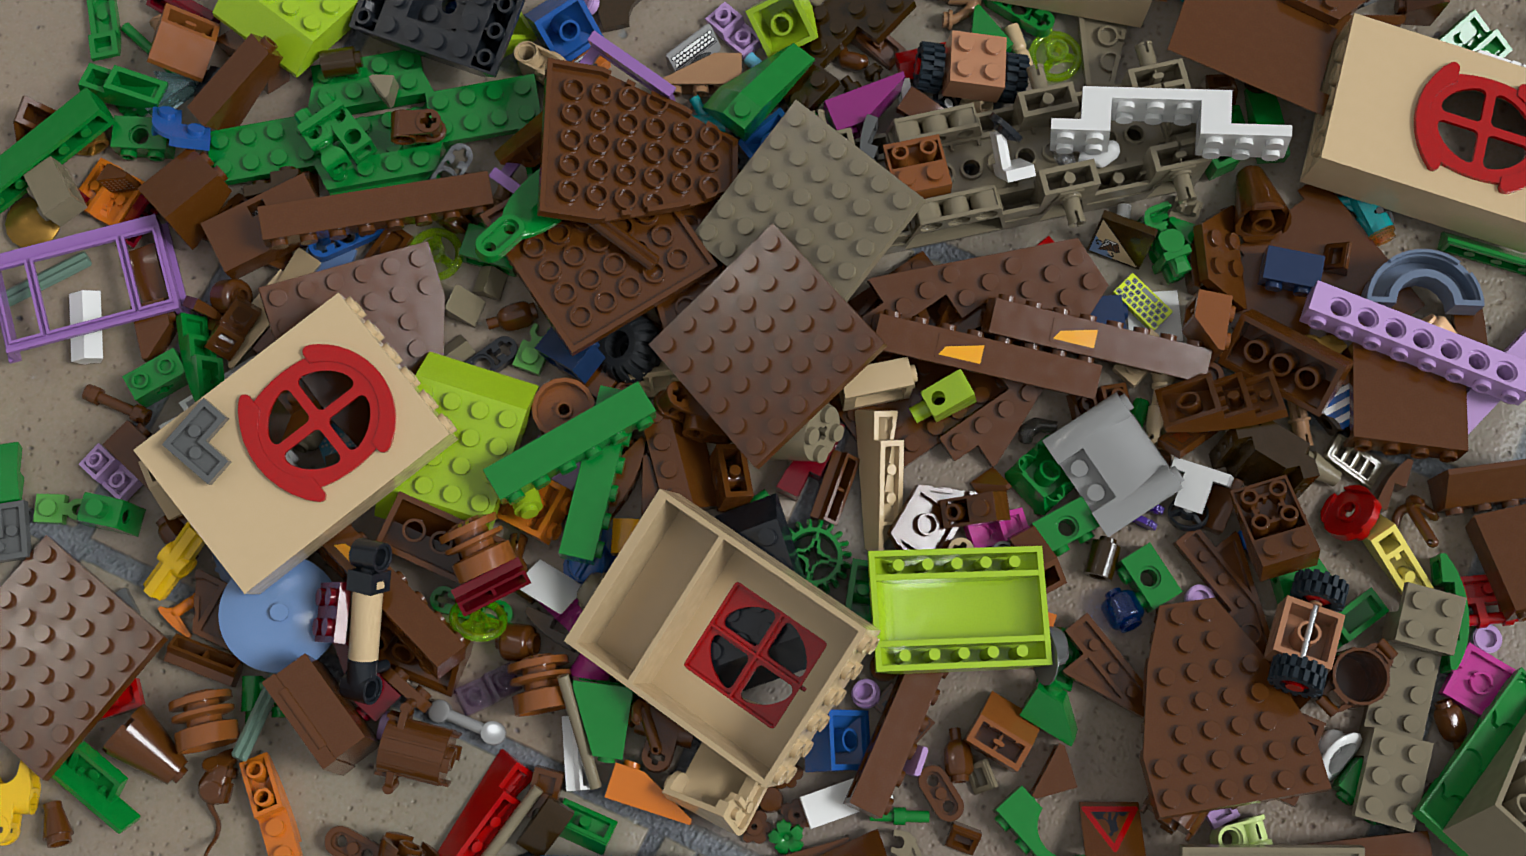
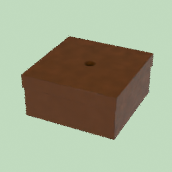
M306 653L277 674L274 673L262 682L323 770L344 776L355 768L358 762L379 748L380 740L376 738L375 733L365 719L355 710L356 707L352 701L341 696L340 685L326 665Z

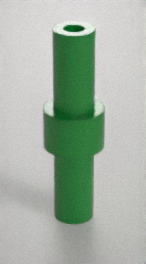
M893 807V810H890L887 816L883 815L881 819H874L869 816V821L893 822V825H905L906 822L929 823L930 819L929 811L906 810V807Z

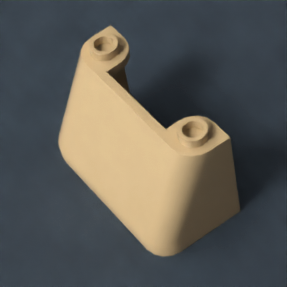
M743 698V699H744L745 701H747V702L759 704V703H756V702H753V701H750V700H748V699ZM702 742L686 773L675 771L672 775H669L665 780L662 793L674 803L726 831L740 836L748 828L768 788L762 786Z

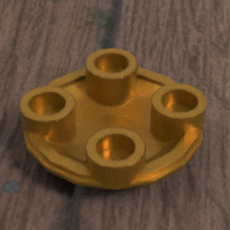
M32 197L24 198L14 204L6 217L5 227L7 235L13 243L21 248L51 241L60 229V226L53 221H46L40 216L36 209L38 204Z

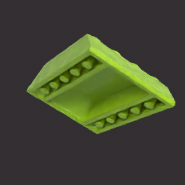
M218 0L212 14L245 40L251 33L261 37L266 35L271 38L278 46L276 50L283 57L279 65L298 78L319 58L320 51L330 49L352 29L349 27L358 0Z
M429 351L415 375L421 383L417 388L420 391L424 389L426 393H429L439 405L436 412L438 414L443 413L455 425L457 431L454 432V435L458 440L376 503L374 516L386 519L399 491L464 521L476 515L490 514L492 512L498 514L501 502L486 478L483 469L519 449L532 411V403L540 386ZM495 520L486 524L489 530L493 529Z
M1042 546L867 552L872 625L881 630L877 636L880 641L874 650L876 673L916 674L1013 670L1053 665Z

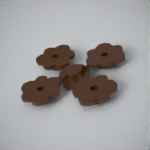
M797 763L795 765L797 772L789 783L784 782L782 785L768 787L759 804L761 810L755 812L748 828L743 833V840L745 842L764 843L767 838L766 833L771 830V824L766 822V813L777 812L780 808L781 814L784 816L782 819L790 822L791 828L797 824L803 830L804 827H809L800 799H794L792 804H783V795L779 790L784 789L786 786L794 788L797 785L796 780L802 778L803 769ZM799 813L800 817L795 818L794 814ZM753 824L757 825L755 830L751 828Z

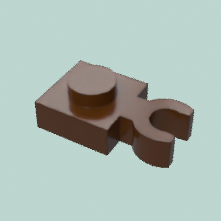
M541 765L535 766L529 790L533 785H536L543 790V793L527 813L529 818L534 816L536 808H541L549 795L559 801L565 772Z

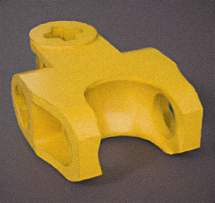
M21 760L17 775L13 780L5 783L0 777V827H3V831L0 833V846L10 845L18 839L21 832L22 814H35L39 805L41 792L40 777Z

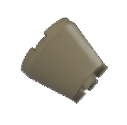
M829 403L825 405L769 460L825 462L835 443L840 441L844 434V427L840 425V417L836 408Z

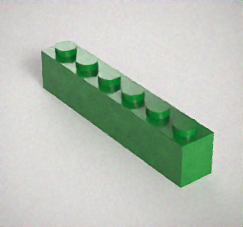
M85 87L0 155V214L28 193L26 189L28 184L23 176L49 156L63 165L116 123L102 99Z
M637 381L484 468L483 472L502 505L507 503L514 505L524 499V493L531 489L540 490L551 483L550 478L557 474L566 475L577 468L576 464L583 459L592 460L602 454V449L611 443L613 446L624 442L629 437L627 434L636 429L642 431L650 427L654 423L653 419L656 418V410Z
M600 385L595 405L622 390ZM632 432L627 434L629 437L624 442L613 446L611 443L602 449L603 453L589 461L585 458L581 461L559 549L560 558L595 566L596 558H602L605 542L601 541L603 530L608 531L612 514L608 513L610 502L615 503L619 486L614 484L617 474L622 475L626 458L621 457L623 447H629Z

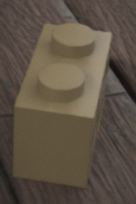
M49 156L23 175L28 184L27 192L36 200L38 204L36 209L44 220H51L61 227L88 208L68 169L53 157Z

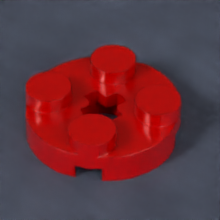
M1349 485L1344 487V492H1341L1339 495L1333 493L1326 500L1321 510V521L1324 523V528L1335 539L1341 541L1356 539L1361 541L1369 536L1370 530L1379 518L1382 506L1366 487ZM1355 508V511L1351 516L1347 517L1345 515L1347 512H1352V510Z

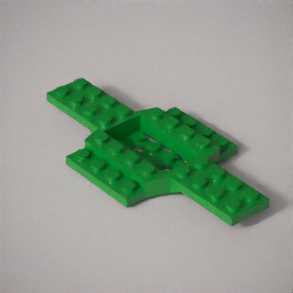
M405 50L362 57L363 67L359 68V74L325 79L321 64L311 66L314 87L311 88L308 110L312 115L321 110L316 101L325 93H329L335 99L339 98L351 115L390 109L373 89L369 76L394 75L399 89L392 108L426 102L423 107H413L406 110L433 109L437 111L441 120L446 125V136L437 143L398 145L391 142V112L355 118L371 138L378 151L359 164H356L339 140L332 145L342 148L353 165L333 178L330 177L321 163V153L314 154L296 127L298 123L295 116L211 131L208 155L214 163L211 167L214 168L217 165L228 177L225 181L227 185L271 178L270 172L279 171V168L284 166L296 167L301 172L310 171L319 174L330 195L425 181L451 145L516 134L518 129L523 128L541 112L536 79L534 74L433 91L424 74L422 56ZM341 163V164H339L338 166H336L335 169H337L338 167H340L343 163ZM442 171L438 173L436 179L442 177Z

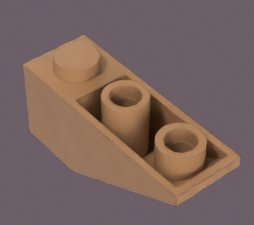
M713 53L663 79L676 87L673 93L674 97H679L682 94L707 97L709 94H714L720 86L742 74V53Z

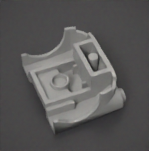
M1117 392L1042 440L1058 465L1062 467L1079 494L1084 498L1093 516L1108 537L1183 489L1180 483L1184 481V478L1175 466L1169 468L1167 462L1138 420L1130 412L1134 406L1125 393L1119 396Z

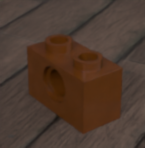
M716 444L708 460L717 511H729L750 503L754 496L747 458L735 444Z

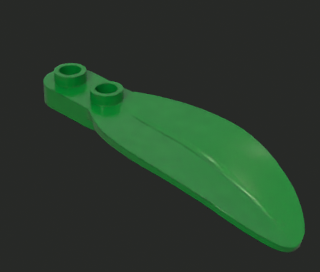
M540 168L524 181L505 205L502 216L477 237L475 253L482 261L488 263L497 262L521 240L539 235L562 221V219L537 216ZM512 231L513 234H507L505 232ZM491 248L494 251H486L485 249Z

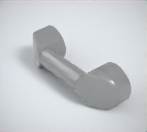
M435 700L428 709V716L431 721L438 724L451 722L480 734L483 741L489 745H500L506 739L507 731L501 723L495 721L483 723L453 711L452 706L447 701Z

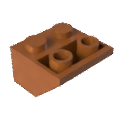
M166 3L155 29L147 62L202 83L221 24Z
M939 134L883 145L886 170L921 197L927 199L951 193L952 181Z
M1199 289L1186 305L1182 333L1187 339L1203 342V348L1213 350L1210 362H1214L1217 357H1221L1224 350L1229 348L1231 333L1227 332L1228 325L1234 319L1236 307L1232 306V295Z
M991 691L963 741L981 754L1015 773L1019 771L1030 752L1040 728L1020 716L1022 708Z

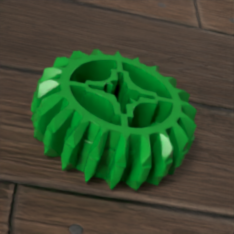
M807 519V528L803 529L802 524L798 521L795 523L796 533L789 528L793 542L795 543L803 537L813 536L812 542L807 548H797L796 550L799 561L805 568V579L817 588L822 587L823 592L829 594L830 588L828 584L830 583L834 588L838 589L840 584L836 577L845 580L847 575L841 569L847 570L851 568V564L843 561V559L851 558L852 553L842 551V549L849 546V542L847 540L838 542L843 533L838 531L832 535L831 532L834 525L831 523L824 530L822 529L823 520L819 519L817 527H812V520ZM821 538L831 544L835 551L836 559L821 551ZM814 545H816V558L821 560L819 562L815 561V564H812L811 571H808L809 559L804 556L806 554L810 555V552H813ZM834 567V570L827 577L820 580H812L817 568Z

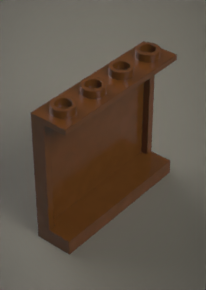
M1352 342L1343 352V356L1355 361L1349 371L1350 436L1343 442L1344 447H1352L1359 452L1370 450L1382 451L1385 455L1406 454L1411 455L1415 459L1438 458L1441 462L1445 463L1455 462L1469 451L1467 386L1450 382L1445 377L1432 372H1424L1409 363L1393 360L1390 356L1378 351L1367 350L1355 342Z

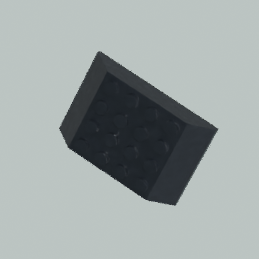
M777 493L714 516V518L805 579ZM747 607L729 614L725 619V625L756 646L761 642L773 623L775 614L773 611L765 608ZM787 623L771 645L768 654L792 673H797L806 669V650L797 630L792 624ZM716 635L711 643V659L714 670L725 687L730 688L733 686L748 662V655L720 635ZM761 665L756 669L743 691L780 679V677Z

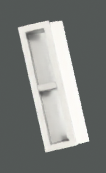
M81 290L69 294L70 325L102 317L101 291ZM102 330L71 338V362L83 365L102 362Z
M562 716L566 791L591 790L569 717Z

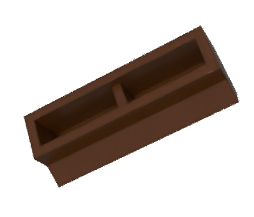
M833 450L810 514L811 520L818 522L820 519L823 520L825 525L830 523L834 526L838 525L860 463L859 458L846 452Z
M177 633L167 645V653L163 660L235 688L243 671V662L236 656Z

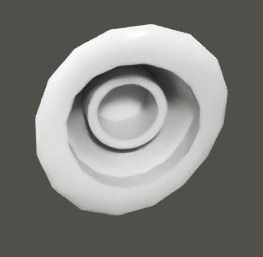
M1334 729L1323 732L1318 747L1329 781L1339 775L1359 750L1362 743L1360 733L1353 732L1346 735L1342 731Z

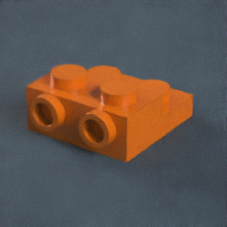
M553 480L546 487L538 490L543 508L537 516L530 519L516 516L513 506L507 503L499 508L498 519L547 545L552 540L558 539L562 532L561 523L569 513L574 492Z

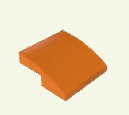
M100 158L79 189L90 198L86 203L88 208L83 212L110 226L122 223L141 192L134 190L112 193L97 181V178L107 163L120 169L122 168ZM133 176L137 181H139V182L141 183V185L145 182V181H143V180H141V179H139V178Z

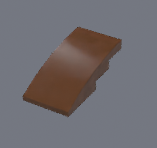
M1273 370L1244 379L1241 371L1213 380L1210 372L1155 390L1166 432L1229 430L1288 417Z

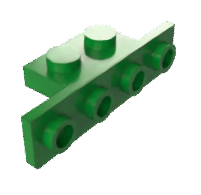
M85 741L78 745L72 756H69L52 776L55 781L118 834L125 831L141 817L139 813L120 798L128 777Z

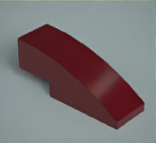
M838 442L835 443L826 461L823 463L793 461L777 484L776 492L797 502L808 477L820 481Z

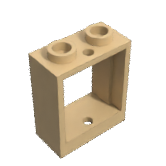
M908 357L867 365L839 392L842 410L848 411L910 398L912 390L915 388V382L918 381L915 365L909 364Z

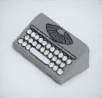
M706 24L666 54L667 67L672 73L721 50L712 26Z

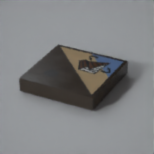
M1104 210L1086 251L1139 270L1157 235L1158 229Z

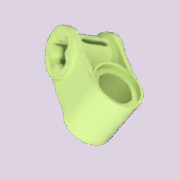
M1264 814L1224 824L1212 830L1210 834L1211 844H1223L1222 835L1225 831H1228L1232 836L1231 844H1273L1272 839H1269L1263 822L1265 819Z

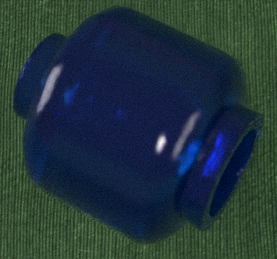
M1114 588L1105 594L1106 599L1101 605V611L1113 630H1121L1122 633H1127L1142 624L1141 619L1145 612L1132 590Z

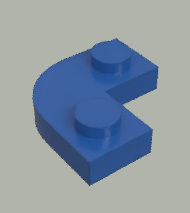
M170 106L153 107L151 126L153 136L159 134L169 139V146L210 150L211 128L197 123L181 124L182 110H177Z

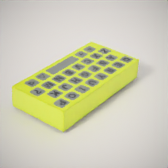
M1134 273L1112 293V295L1122 294L1123 303L1127 304L1128 310L1147 329L1155 331L1173 313Z

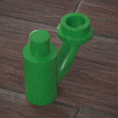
M242 676L241 712H245V724L263 688L262 682L266 680L263 676ZM274 703V707L270 711L272 712L271 717L286 718L278 705Z

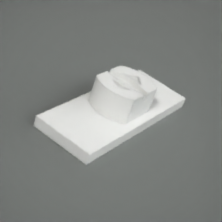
M854 778L799 797L810 829L860 812L843 804Z

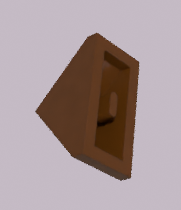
M1061 743L1054 745L1029 793L1034 799L1077 788L1066 748Z

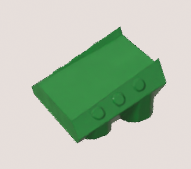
M1046 435L1005 473V479L1034 510V514L1045 515L1075 487L1042 441L1050 435Z

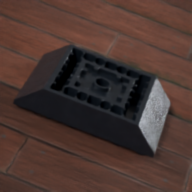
M358 0L349 27L387 45L481 77H496L525 0ZM451 1H456L457 7L455 11L447 14L445 11L446 5Z

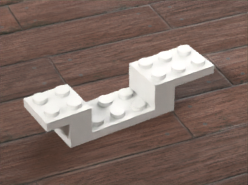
M1083 86L1080 119H1051L1050 151H1056L1059 154H1071L1073 151L1085 152L1088 155H1099L1102 152H1108L1111 120L1120 124L1145 121L1149 125L1174 122V124L1179 126L1196 123L1195 155H1201L1206 159L1232 156L1235 160L1262 157L1265 161H1275L1285 156L1292 138V125L1231 123L1232 90Z

